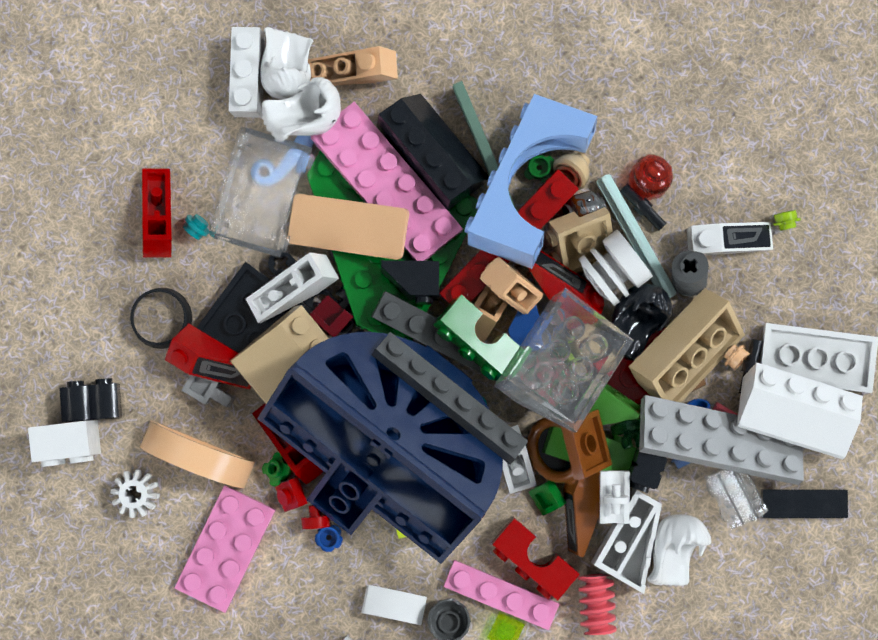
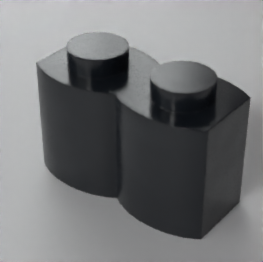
M112 378L96 379L95 385L84 386V381L67 382V387L60 388L62 422L122 418L120 384L113 383Z

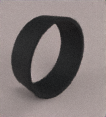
M155 288L143 293L134 302L130 321L134 333L144 344L157 349L169 348L172 339L156 343L144 339L137 332L134 324V313L140 300L153 292H165L175 297L181 304L184 312V322L181 330L188 324L192 325V311L187 300L177 291L169 288Z

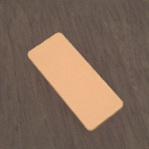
M296 194L293 198L287 239L290 244L400 260L404 253L409 211L399 207Z

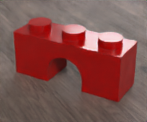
M513 516L491 542L496 547L493 553L504 562L510 559L517 565L514 570L523 579L528 581L531 577L539 584L536 589L549 600L553 596L558 601L578 578L579 572L557 553L545 564L539 565L531 562L527 551L536 536Z

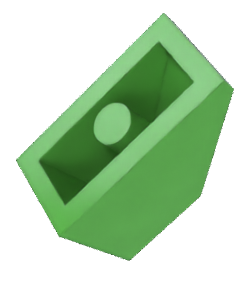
M598 378L592 382L575 410L583 414L587 411L598 409L602 425L638 419L641 406Z

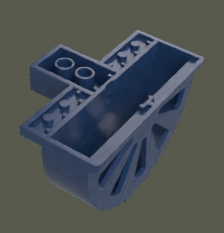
M354 332L338 335L318 343L288 369L257 419L326 473L307 501L343 530L352 535L370 511L373 510L442 564L482 520L495 499L500 486L503 459L372 356L375 349L388 334ZM396 336L489 409L480 393L471 383L473 380L442 357L441 354L428 345L425 347L414 341Z

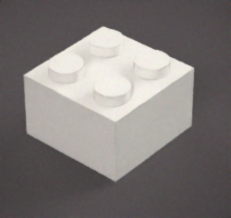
M98 420L28 428L31 461H41V467L66 464L65 458L70 459V464L93 461V455L101 454Z

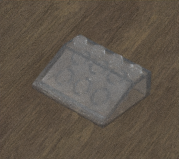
M564 288L551 298L494 386L521 406L575 433L580 428L634 340L567 288Z

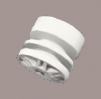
M618 230L602 241L608 252L607 254L602 256L596 249L592 248L590 250L597 260L591 265L584 255L578 259L581 262L587 279L597 292L614 306L620 302L613 293L616 288H619L625 297L629 295L624 282L629 280L639 288L653 277L644 262Z

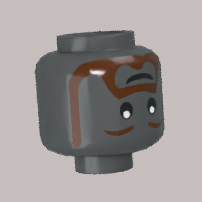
M586 191L573 195L566 202V205H563V216L575 212L578 217H582L601 208H606L604 199L599 198L596 193Z

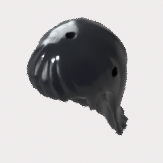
M643 284L639 288L633 286L628 289L629 295L627 297L622 295L619 299L620 302L613 311L610 325L600 331V339L603 340V343L608 346V349L619 354L621 358L634 361L645 350L650 336L657 329L661 331L671 319L673 308L670 297L664 289L656 285Z

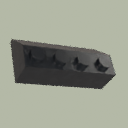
M422 94L401 98L379 113L377 128L447 210H450L488 182V174Z

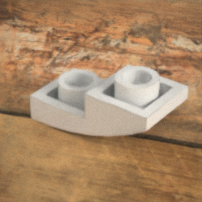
M367 585L361 613L422 625L427 597Z

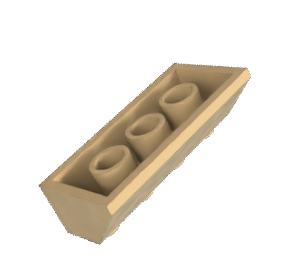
M704 288L640 356L634 360L629 369L637 383L650 396L681 403L724 358L725 353L745 336L730 302Z

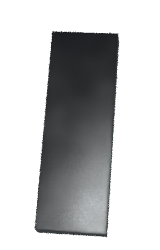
M761 489V518H848V490Z

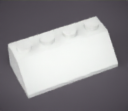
M756 362L742 380L737 427L843 460L847 455L861 421L863 396Z

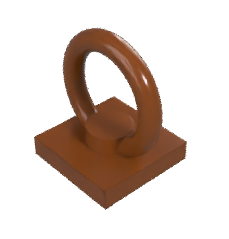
M598 409L587 411L571 419L557 415L546 416L538 420L529 432L527 439L529 459L536 471L552 482L566 483L572 480L585 479L612 465ZM559 427L562 429L571 465L570 469L562 472L556 471L548 467L542 460L538 443L542 432L547 428Z

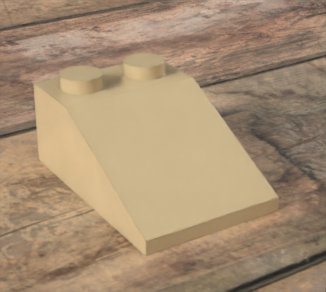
M302 305L294 306L231 359L230 362L264 403L267 404L288 369L309 349L329 338Z

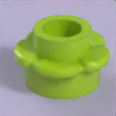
M796 210L774 214L775 223L773 225L779 226L780 231L797 227L795 221H800L801 217H797Z

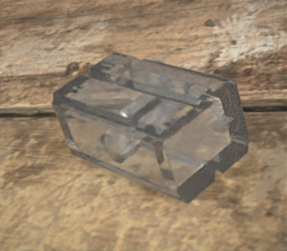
M717 469L705 478L708 493L716 498L720 506V516L724 522H728L731 529L757 520L768 511L750 475Z

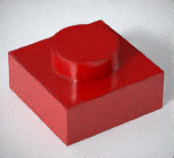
M298 477L280 483L279 486L275 487L277 499L282 505L284 512L308 504Z

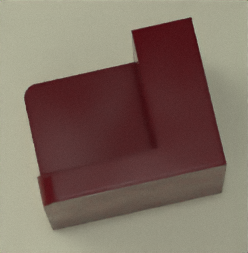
M326 296L309 314L332 337L337 336L353 318L350 313L330 296Z

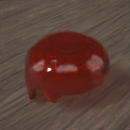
M655 154L642 156L637 160L629 173V184L643 199L645 197L648 200L660 198L672 184V166L661 156Z

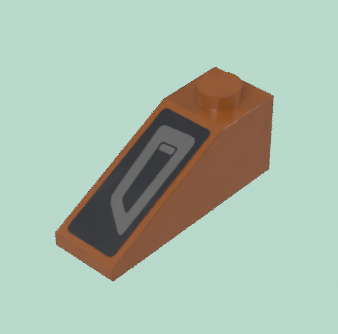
M600 472L585 479L566 482L563 488L564 499L567 502L564 505L568 551L583 558L599 518Z

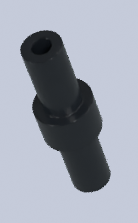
M628 183L620 190L635 206L634 210L641 217L644 215L658 231L667 224L652 208L653 204L646 197L643 199Z
M751 339L748 351L750 354L747 360H743L741 371H743L742 380L756 362L758 363L763 341ZM742 380L740 384L739 394H741Z

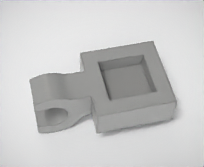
M193 375L189 376L181 390L205 405H208L212 398L225 407H231L235 400L234 396L218 388L221 382Z

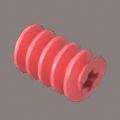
M609 574L578 576V580L586 582L585 586L578 588L580 592L587 594V597L579 599V603L587 605L586 609L579 611L581 615L588 617V620L580 622V626L588 628V631L583 633L585 635H606L617 631L616 626L609 624L616 620V615L608 612L616 608L615 603L607 601L615 597L614 591L607 589L614 585V580L606 578L610 576Z

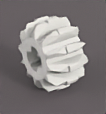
M140 469L135 470L133 476L129 471H125L123 473L125 481L121 478H116L114 481L120 489H111V494L119 496L118 499L112 501V504L118 505L122 503L119 513L124 514L129 509L130 518H135L137 511L142 517L146 516V507L152 510L156 508V504L150 499H158L160 494L152 493L151 489L157 488L159 484L158 482L148 484L152 475L147 473L142 478ZM134 486H136L137 492H141V497L136 498V501H134V496L129 493L130 490L135 489Z

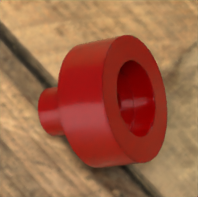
M309 505V516L301 517L302 529L330 527V518L326 515H321L316 507Z

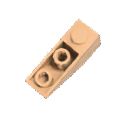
M381 46L308 59L311 79L323 77L328 79L334 86L378 83L398 79L396 51Z

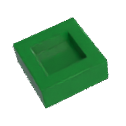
M550 480L528 491L543 516L567 503L556 484Z

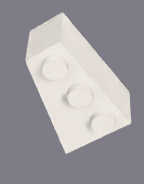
M632 488L629 503V524L613 523L591 563L644 594L662 504Z

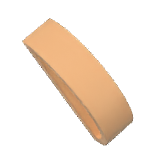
M153 420L150 421L140 445L142 450L163 461L208 479L238 488H245L255 464L252 460Z

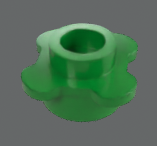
M537 155L528 160V168L524 171L525 178L528 180L538 179L544 183L551 176L550 170L554 159L551 156ZM538 165H540V166L542 167V169H541V170H537L536 167H537Z
M276 452L268 463L263 464L262 472L270 479V485L276 487L280 485V482L286 481L290 477L291 468L281 454Z

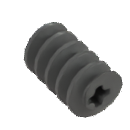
M688 250L681 252L674 258L672 263V285L679 294L689 297L695 296L706 288L709 264L703 253Z

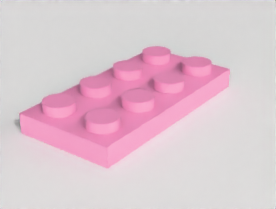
M224 485L177 581L175 589L226 613L276 509Z

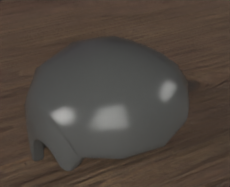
M454 598L439 600L431 607L427 617L428 628L431 634L438 640H461L468 633L471 623L467 607Z

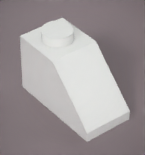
M518 425L511 427L521 435ZM524 446L511 465L503 460L502 471L510 494L537 486L526 446Z

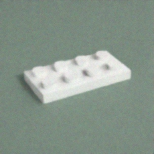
M764 323L760 364L842 390L862 393L873 392L878 337Z

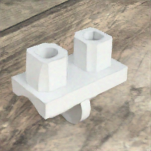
M601 470L600 524H629L630 471Z

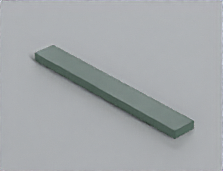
M460 81L453 84V92L490 176L492 170L497 171L498 164L465 86ZM509 193L511 202H512L513 206L515 207L514 202H513V200H512V197H511V195H510V193ZM530 272V274H531V276H532V279H533V281H534V283H535V286H536L542 293H544L543 289L541 288V286L539 285V283L536 281V279L534 278V276H533L532 273Z

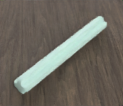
M609 174L602 176L596 181V184L632 248L652 273L653 277L650 279L652 284L664 289L670 298L675 296V288L613 178Z

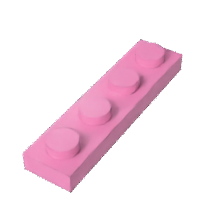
M457 560L453 561L444 587L546 630L550 629L559 607V603L556 601L548 600L544 596Z

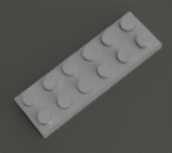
M648 395L641 399L639 452L799 485L804 481L803 447L737 427L738 415Z

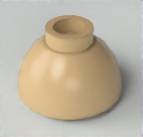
M580 152L577 154H565L553 162L552 168L553 172L559 169L581 190L589 179L588 165L590 161L585 154Z

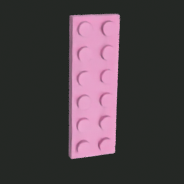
M355 102L341 111L337 122L329 131L311 136V140L365 203L405 208L409 211L404 249L414 261L428 260L463 231V228Z

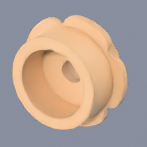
M734 344L725 353L726 367L730 366L733 370H736L743 364V360H746L750 354L744 349V345L737 347Z

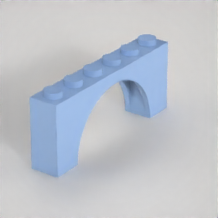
M536 94L533 95L530 103L524 104L520 114V119L522 120L519 126L514 125L509 137L511 143L508 148L504 147L498 160L500 165L497 171L492 170L487 183L489 188L486 194L481 193L476 205L478 211L475 217H469L465 227V233H468L469 246L531 269L543 247L544 231L529 224L516 211L509 196L510 182L517 170L525 162L539 154L553 150H573L586 153L596 132L597 124L596 115Z

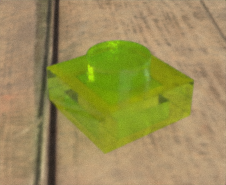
M499 611L487 638L490 640H518L525 624Z

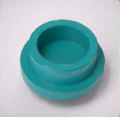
M187 215L185 217L186 222L183 224V228L195 239L200 240L203 236L206 237L210 233L207 228L208 222L200 215Z

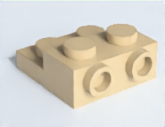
M605 207L582 217H578L575 212L549 221L550 230L545 231V235L549 245L554 249L553 252L549 253V256L575 273L583 270L581 262L578 260L583 255L591 265L597 261L590 252L592 248L596 249L602 256L608 253L602 241L612 234L613 230L610 213Z

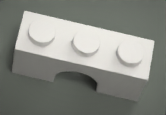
M232 27L229 112L234 117L262 118L263 89L260 82V65L265 50V34L260 27Z

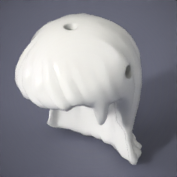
M266 27L263 31L266 36V47L260 65L261 84L270 96L280 100L287 99L301 92L302 90H296V88L311 79L308 55L314 41L311 38H306L296 33L283 32L282 30Z
M315 77L311 81L298 86L296 90L302 91L290 98L263 101V124L266 125V130L272 133L277 142H284L290 135L312 136L323 134L335 125L341 113L340 95L337 88L328 79Z
M675 514L665 517L658 524L652 548L654 568L653 572L647 577L648 582L660 586L688 585L689 562L696 546H699V556H702L705 547L711 544V536L705 525L698 518L685 514Z

